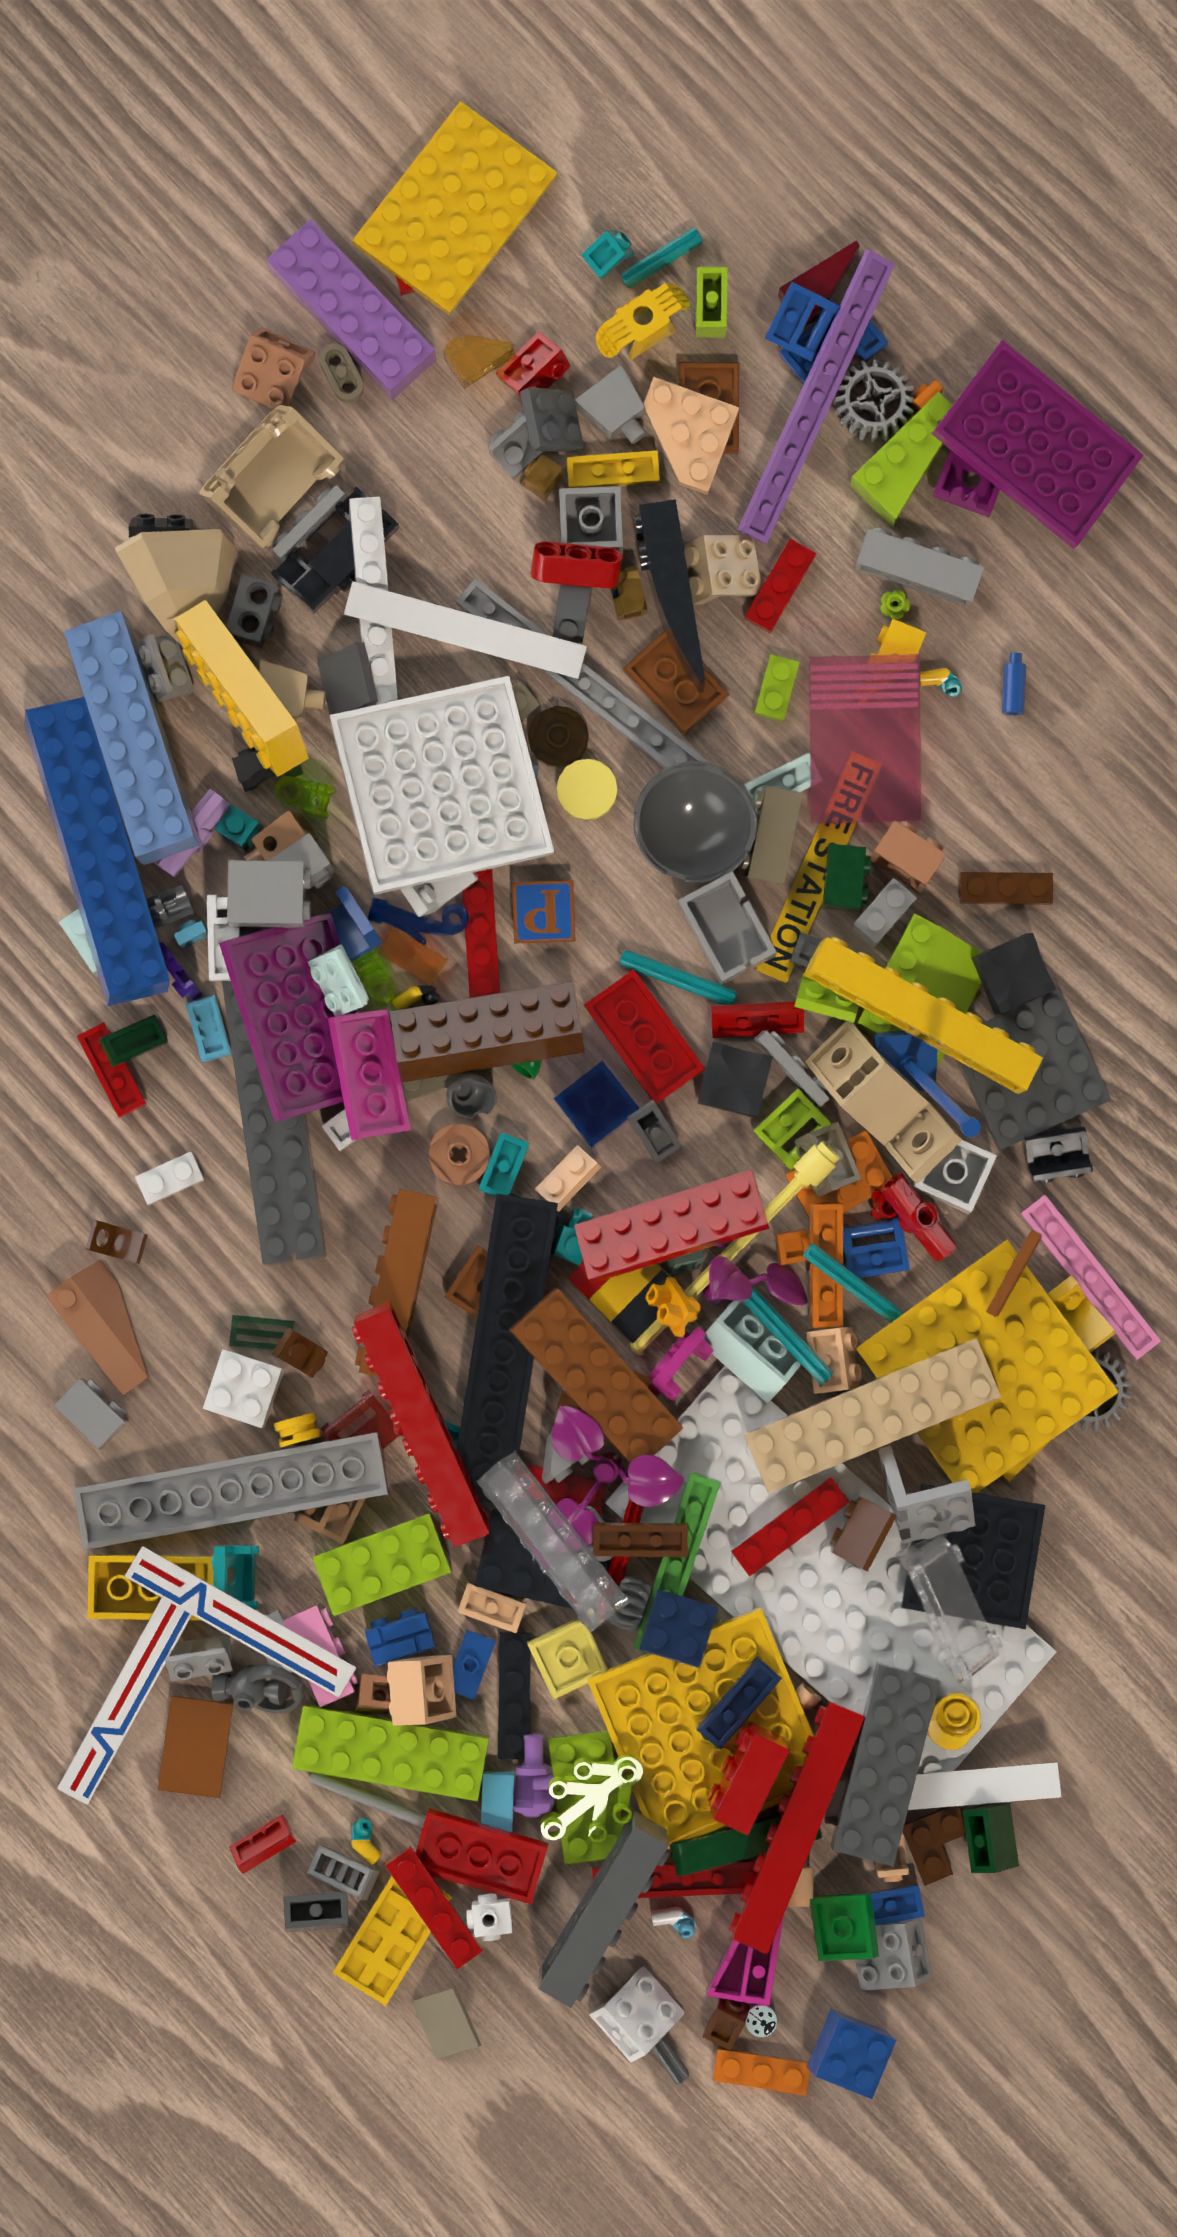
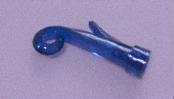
M374 897L369 910L368 921L391 925L405 932L424 946L427 941L419 932L441 936L461 933L469 923V914L463 906L450 904L444 908L441 922L424 916L418 917L413 912L389 904L387 900ZM450 914H457L460 921L453 923L450 919Z

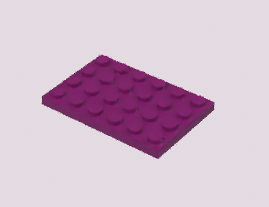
M1003 340L995 347L931 433L1073 549L1079 545L1144 456Z
M331 912L305 920V928L274 927L219 943L274 1121L279 1122L344 1102L328 1018L335 1015L327 1007L325 996L319 984L312 978L311 968L308 964V961L341 945ZM361 1008L342 1015L362 1013Z

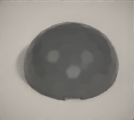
M688 761L666 768L649 780L641 791L634 808L633 827L635 838L642 854L654 868L665 875L685 880V882L702 883L716 880L730 873L744 861L756 837L757 815L755 804L747 788L735 775L712 763Z

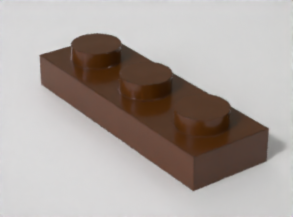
M961 872L960 904L1052 905L1053 873Z
M593 1523V1556L688 1557V1523Z

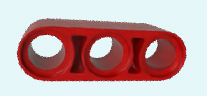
M542 541L534 546L530 574L533 579L544 583L610 589L618 585L623 556L618 550L609 547Z

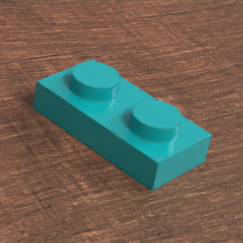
M501 1132L478 1190L495 1197L496 1194L510 1195L530 1143Z

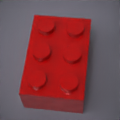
M752 1721L749 1722L747 1728L742 1727L735 1740V1744L738 1747L733 1756L728 1755L721 1769L724 1775L719 1785L714 1783L707 1797V1801H710L709 1807L714 1820L746 1835L749 1834L790 1751L783 1736Z

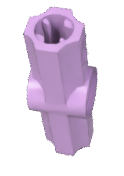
M209 789L191 812L201 845L154 861V863L175 878L194 853H198L206 845L213 834L212 830L220 822L231 805L216 792Z

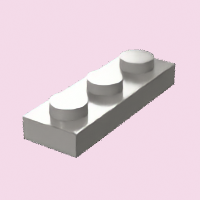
M337 485L331 491L329 489L323 491L316 500L318 504L310 512L306 510L300 514L295 521L296 526L289 533L283 532L273 543L275 547L272 551L280 563H283L292 551L296 553L337 512L335 507L337 505L340 506L346 500L345 493Z
M762 1031L754 1038L816 1107H821L829 1100V1097L825 1094L827 1091L825 1086L816 1076L811 1079L806 1074L804 1069L807 1066L796 1054L790 1056L783 1049L786 1043L776 1032L773 1031L770 1034L768 1031Z

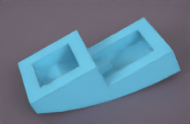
M483 1771L482 1824L513 1832L515 1772Z

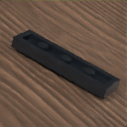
M500 1632L498 1759H525L524 1735L530 1734L531 1651L527 1642L531 1640V1633Z

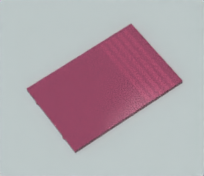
M894 653L892 655L809 657L811 824L894 822V820L897 822L921 821L920 654L898 655Z

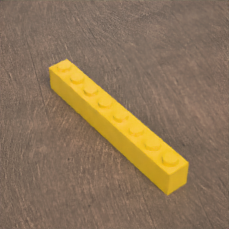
M826 937L819 943L803 975L1009 1090L1020 1094L1028 1089L1043 1057L1036 1054L1034 1047L1026 1043L1020 1042L1018 1044L1009 1039L1010 1035L1004 1030L995 1027L993 1029L982 1024L983 1020L980 1017L969 1012L964 1014L955 1009L956 1005L946 998L940 997L937 999L928 993L929 990L925 986L915 982L911 984L903 980L901 973L889 967L884 969L874 963V958L862 952L858 954L847 948L848 944L839 938L831 937L830 939Z

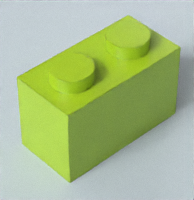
M697 267L695 337L726 338L728 267Z

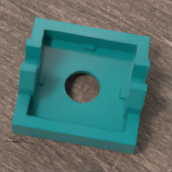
M246 1544L214 1546V1554L211 1561L214 1570L213 1586L252 1609H258V1601L254 1600L255 1554H259V1546ZM230 1569L233 1570V1582L228 1584V1571Z

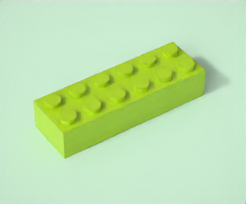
M305 1703L302 1708L292 1769L478 1801L490 1735L428 1724L393 1726L392 1718Z

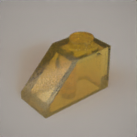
M470 334L464 338L458 336L452 339L445 346L446 349L443 350L444 360L464 389L507 362L515 354L514 347L510 342Z

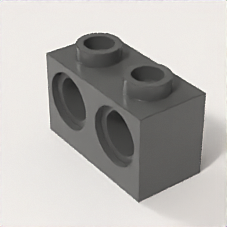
M244 574L241 575L226 626L236 641L263 648L265 640L270 641L274 630V623H271L273 612L279 611L283 594L279 593L280 589L277 583ZM258 591L268 594L266 601L261 604L252 602V596ZM249 620L259 622L258 629L253 633H247L243 630L244 624Z

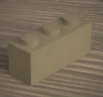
M762 785V790L756 791L754 804L755 809H757V830L751 850L741 863V869L745 870V876L784 884L803 793Z

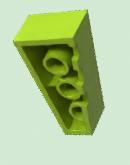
M940 392L852 476L850 486L892 528L944 445L931 434L952 406Z

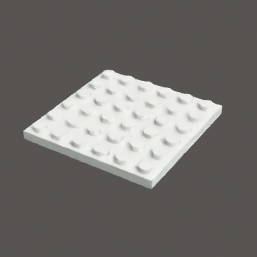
M509 676L329 716L373 895L553 855L554 849Z

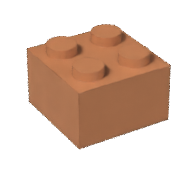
M894 820L874 850L871 861L919 893H922L942 863L946 853L942 851L943 846L931 838L924 840L916 834L917 829L905 821L898 823Z

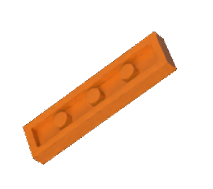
M810 1203V1244L818 1246L841 1265H843V1203ZM810 1262V1327H843V1286Z

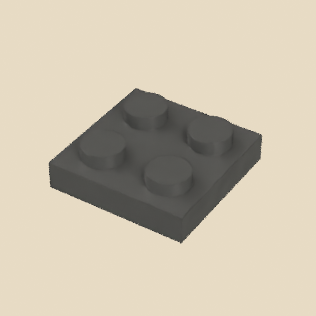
M528 387L520 391L533 451L577 453L584 449L572 390Z

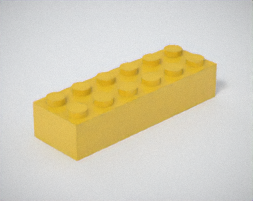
M205 600L174 618L178 627L175 635L184 648L182 653L190 666L194 664L197 666L198 670L196 672L204 686L210 685L213 688L211 693L220 707L226 706L228 709L226 714L235 728L238 726L242 728V737L251 749L255 746L258 750L256 755L265 769L271 768L274 774L279 777L309 759L297 723L208 602Z

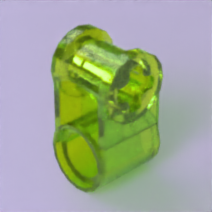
M286 776L277 782L275 793L278 802L286 808L298 810L314 817L328 819V806L331 796L336 793V788L319 782H310L293 776ZM287 785H293L298 789L297 795L292 799H285L281 795L282 789ZM321 795L319 805L317 806L319 796Z
M372 949L351 963L370 998L380 1006H387L396 998L397 988L386 971V966L375 949ZM380 983L390 985V992L384 997H378L374 994L375 987Z

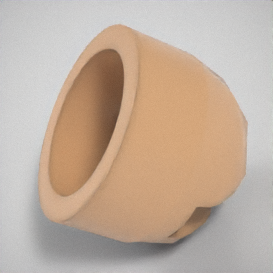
M801 1683L796 1690L804 1711L813 1709L821 1700L820 1695L805 1683Z

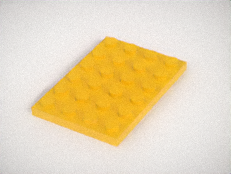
M460 101L353 238L352 245L395 277L397 276L414 291L450 316L557 178L558 172Z

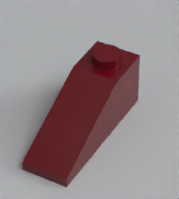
M854 241L781 286L778 293L780 301H783L791 282L830 301L858 255L860 247L858 241ZM814 305L806 325L818 320L823 308Z

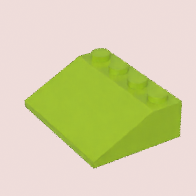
M914 913L886 967L901 973V978L911 984L915 982L925 986L929 990L928 993L937 999L942 997L952 1001L956 1005L955 1009L966 1014L981 985V980L971 957L982 952L942 927ZM866 1009L863 1010L856 1024L859 1029L875 1036V1033L904 1031ZM938 1049L937 1068L945 1055V1053L939 1051Z

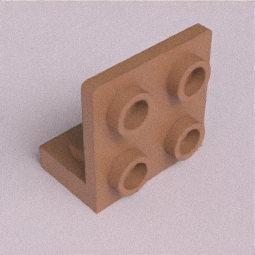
M260 327L249 337L232 385V390L271 409L279 405L290 406L301 374L313 362L316 352L264 327Z

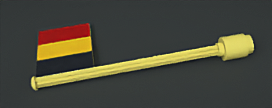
M821 1141L818 1146L814 1144L794 1165L797 1170L794 1174L795 1178L764 1209L768 1223L804 1186L808 1187L811 1184L817 1187L837 1166L836 1162L840 1157L827 1143ZM759 1232L733 1240L719 1256L726 1257L732 1261ZM583 1261L568 1277L631 1341L630 1348L636 1355H644L643 1351L667 1327V1325H661L657 1319L658 1307L649 1305L645 1299L652 1284L663 1285L667 1277L672 1278L658 1263L591 1284L588 1280ZM710 1265L686 1290L681 1287L686 1297L696 1298L710 1283Z

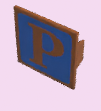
M573 880L512 882L514 944L576 941Z

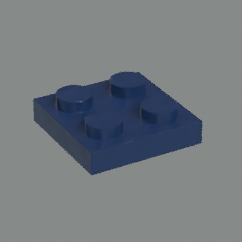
M658 1589L639 1650L700 1669L718 1607Z

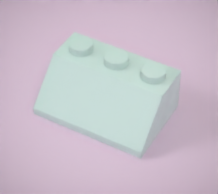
M733 1300L705 1332L706 1336L703 1338L714 1350L712 1355L767 1403L781 1390L801 1366L798 1360L743 1301Z

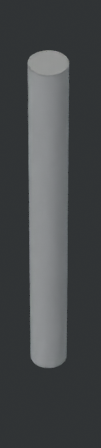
M312 1772L310 1776V1783L423 1828L426 1816L327 1775Z

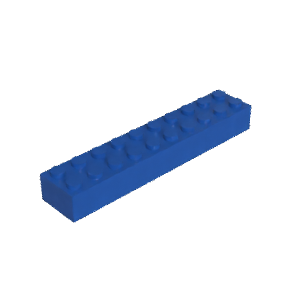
M85 697L25 710L24 725L107 1007L168 992L170 978Z

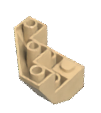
M221 529L141 532L115 547L116 553L144 602L166 632L178 643L179 641L175 635L178 627L174 618L205 600L217 614L227 600L236 546Z

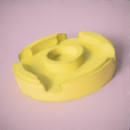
M591 759L577 760L568 765L559 776L556 787L558 802L563 810L579 820H595L607 814L615 804L618 791L616 778L611 770L600 761Z

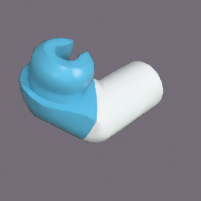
M681 1907L651 1910L653 1926L670 1924L679 1932L682 1938H690L694 1935L695 1921Z

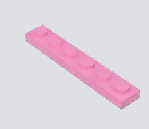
M1046 1195L1040 1197L1020 1213L1031 1229L1042 1234L1041 1236L1043 1237L1040 1241L1068 1276L1072 1275L1079 1283L1086 1298L1113 1327L1115 1336L1134 1360H1138L1161 1342Z

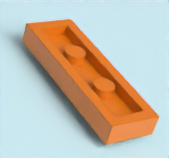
M717 2047L713 2081L806 2096L810 2070L807 2068V2061L733 2049L730 2051L726 2048Z

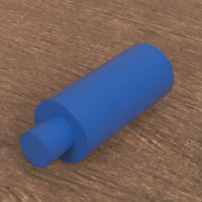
M1010 653L1009 663L1004 664L1002 714L1017 716L1024 714L1026 665L1022 664V653Z

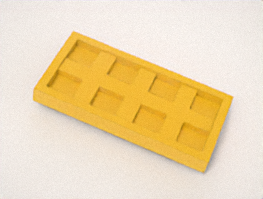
M392 1876L332 1972L384 2006L388 2004L431 1933ZM443 1891L448 1900L450 1901L452 1899V1896Z

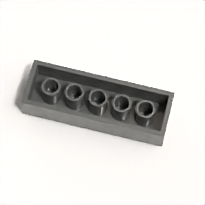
M876 1662L863 1713L865 1718L858 1733L830 1844L833 1851L894 1867L940 1684L938 1678Z
M633 1812L631 1820L624 1827L594 1880L540 1967L538 1976L539 1990L572 2008L576 2000L581 2001L589 1988L588 1979L592 1973L597 1975L606 1959L603 1954L608 1946L613 1948L622 1933L619 1929L624 1919L629 1921L638 1907V1904L635 1902L641 1892L646 1894L654 1880L652 1876L653 1871L657 1865L662 1867L670 1854L667 1829L638 1812Z

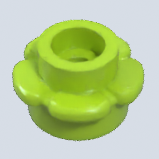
M901 590L887 591L881 597V612L889 618L901 619L904 617V613L910 609V600L906 598V594ZM897 602L898 606L894 607L892 603Z

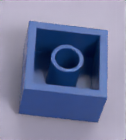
M831 2008L807 2068L817 2078L873 2099L897 2040L884 2029Z

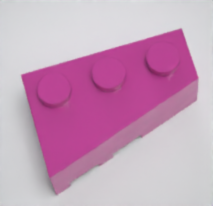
M783 1918L768 1955L736 1940H731L706 1988L707 1996L764 2006L770 2005Z

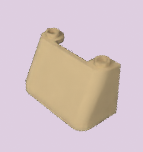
M279 405L260 422L201 488L199 494L254 544L263 549L265 546L270 547L280 536V533H278L280 528L279 521L317 479L327 478L329 480L333 478L340 470L341 466L339 464L344 458L293 407Z

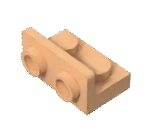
M852 1327L806 1332L808 1346L833 1372V1376L823 1385H820L812 1377L814 1394L859 1387L862 1372L856 1360L855 1351L858 1342Z

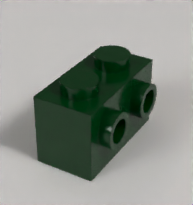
M829 844L822 909L859 912L861 904L867 905L868 886H863L864 874H870L871 856H866L867 847Z
M1010 1803L983 1804L963 1810L971 1873H998L1018 1867L1019 1862Z

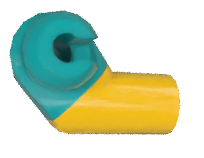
M946 668L919 671L921 687L937 685L950 697H956L962 691L960 679Z
M362 1818L355 1821L352 1826L351 1845L370 1865H373L382 1853L371 1844L373 1830L371 1821Z

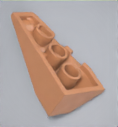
M101 1260L73 1275L46 1295L64 1322L122 1396L149 1378L134 1336L129 1314L122 1298L120 1286Z

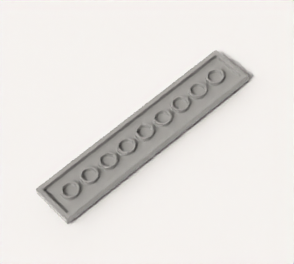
M379 1432L73 1489L83 1550L390 1494Z

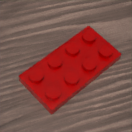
M634 969L583 1005L656 1105L706 1069Z
M428 1808L416 1853L432 1876L532 1904L549 1843Z

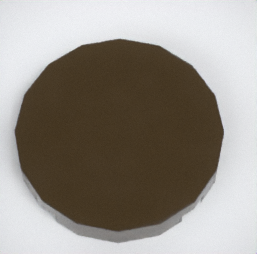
M554 706L545 709L535 716L529 726L528 741L531 752L538 761L547 766L556 768L566 767L581 759L587 749L589 733L586 723L579 713L568 707Z

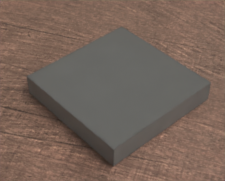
M356 642L317 661L323 689L326 691V702L330 715L364 708L378 702L364 642Z

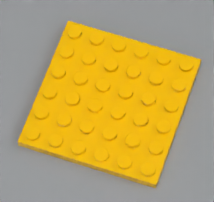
M1008 1239L856 1348L878 1379L977 1338L1001 1397L916 1432L952 1483L968 1480L971 1492L978 1493L1119 1392L1027 1265L999 1316L994 1317L986 1312L1018 1254Z
M761 1607L713 1626L700 1669L648 1653L587 1678L618 1757L631 1755L636 1757L642 1764V1777L631 1787L641 1813L646 1818L667 1829L669 1844L709 1833L726 1826L713 1819L709 1807L710 1801H707V1797L714 1783L719 1785L724 1775L721 1769L728 1755L733 1756L738 1747L735 1744V1740L742 1727L747 1728L750 1721L783 1736L790 1749L760 1811L779 1804L784 1793L790 1795L794 1783L789 1782L796 1764L802 1766L806 1754L802 1753V1749L808 1735L814 1737ZM758 1656L778 1673L782 1679L720 1750L697 1731L696 1727ZM624 1769L626 1775H630L633 1772L632 1769Z

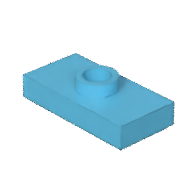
M216 995L185 1003L201 1062L205 1063L232 1055Z

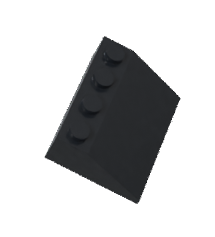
M513 1497L511 1511L492 1509L489 1521L490 1533L485 1537L474 1586L596 1614L609 1560L596 1561L583 1548L568 1551L558 1550L552 1543L548 1531V1519L554 1506ZM602 1518L605 1523H617V1521Z

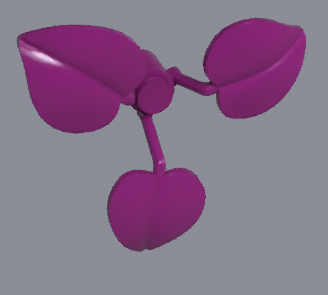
M733 1240L715 1246L726 1249ZM717 1256L711 1261L709 1269L710 1283L702 1290L708 1302L719 1306L726 1299L734 1301L748 1300L752 1295L751 1285L760 1281H768V1290L779 1300L800 1306L808 1303L807 1295L800 1279L789 1267L779 1263H771L766 1268L767 1274L763 1273L748 1280L740 1272L739 1268H736L728 1258L723 1256Z
M562 1405L558 1409L552 1429L553 1447L561 1457L570 1461H578L585 1454L589 1459L597 1460L594 1466V1475L597 1480L580 1506L573 1499L564 1498L553 1507L548 1519L550 1539L560 1551L582 1549L592 1544L593 1523H599V1520L594 1512L585 1508L602 1482L610 1483L616 1479L618 1474L625 1483H630L628 1488L629 1498L636 1504L645 1507L656 1506L669 1500L682 1486L685 1478L665 1460L650 1454L640 1455L630 1463L628 1477L625 1473L622 1459L616 1453H592L599 1450L604 1444V1433L597 1421L577 1408Z

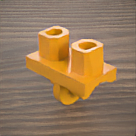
M667 1277L663 1285L652 1284L645 1297L649 1305L658 1307L657 1319L660 1324L669 1326L677 1337L684 1336L686 1324L694 1322L700 1311L698 1301L694 1297H686L675 1278Z

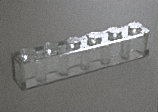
M516 1452L500 1460L476 1481L482 1488L484 1495L492 1501L501 1513L503 1520L511 1526L520 1538L522 1545L530 1551L539 1563L543 1573L549 1576L558 1588L562 1598L568 1601L577 1613L581 1623L587 1626L590 1632L607 1623L630 1603Z

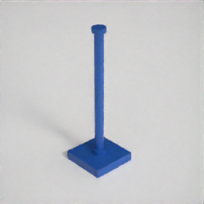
M905 1031L875 1033V1049L919 1091H926L960 1125V1129L965 1136L974 1137L980 1132V1122L974 1117H969L936 1084V1048Z

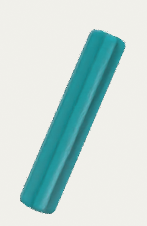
M692 228L623 271L621 274L623 282L628 288H632L702 243L700 233L696 228Z

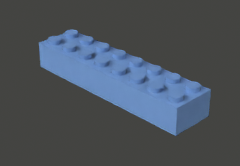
M122 611L64 631L135 857L143 865L200 846L201 842L153 692L148 684L146 670L139 658L138 645L130 621Z

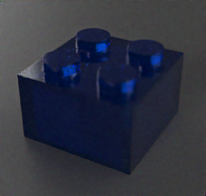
M603 1060L553 1098L556 1105L591 1150L628 1122L627 1117L640 1109Z

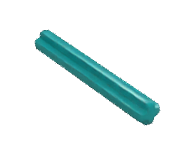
M625 950L620 959L622 967L630 970L634 969L638 973L724 1005H733L737 996V992L733 989L629 950Z
M810 1244L804 1251V1258L890 1323L903 1315L901 1309L815 1244Z
M751 1286L752 1295L748 1300L743 1301L745 1305L820 1385L825 1384L833 1376L831 1369L763 1296Z

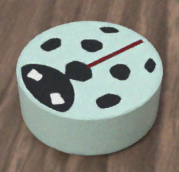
M753 2005L749 2009L746 2020L748 2031L756 2037L770 2035L777 2025L774 2010L770 2006Z

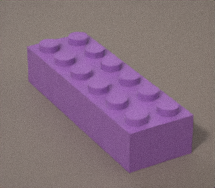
M311 219L266 259L269 271L338 344L347 349L353 360L392 400L437 360L435 349Z

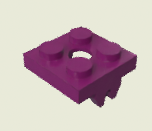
M950 450L932 497L989 518L1000 489ZM968 472L977 474L980 479L979 485L975 488L966 487L962 481L963 475Z

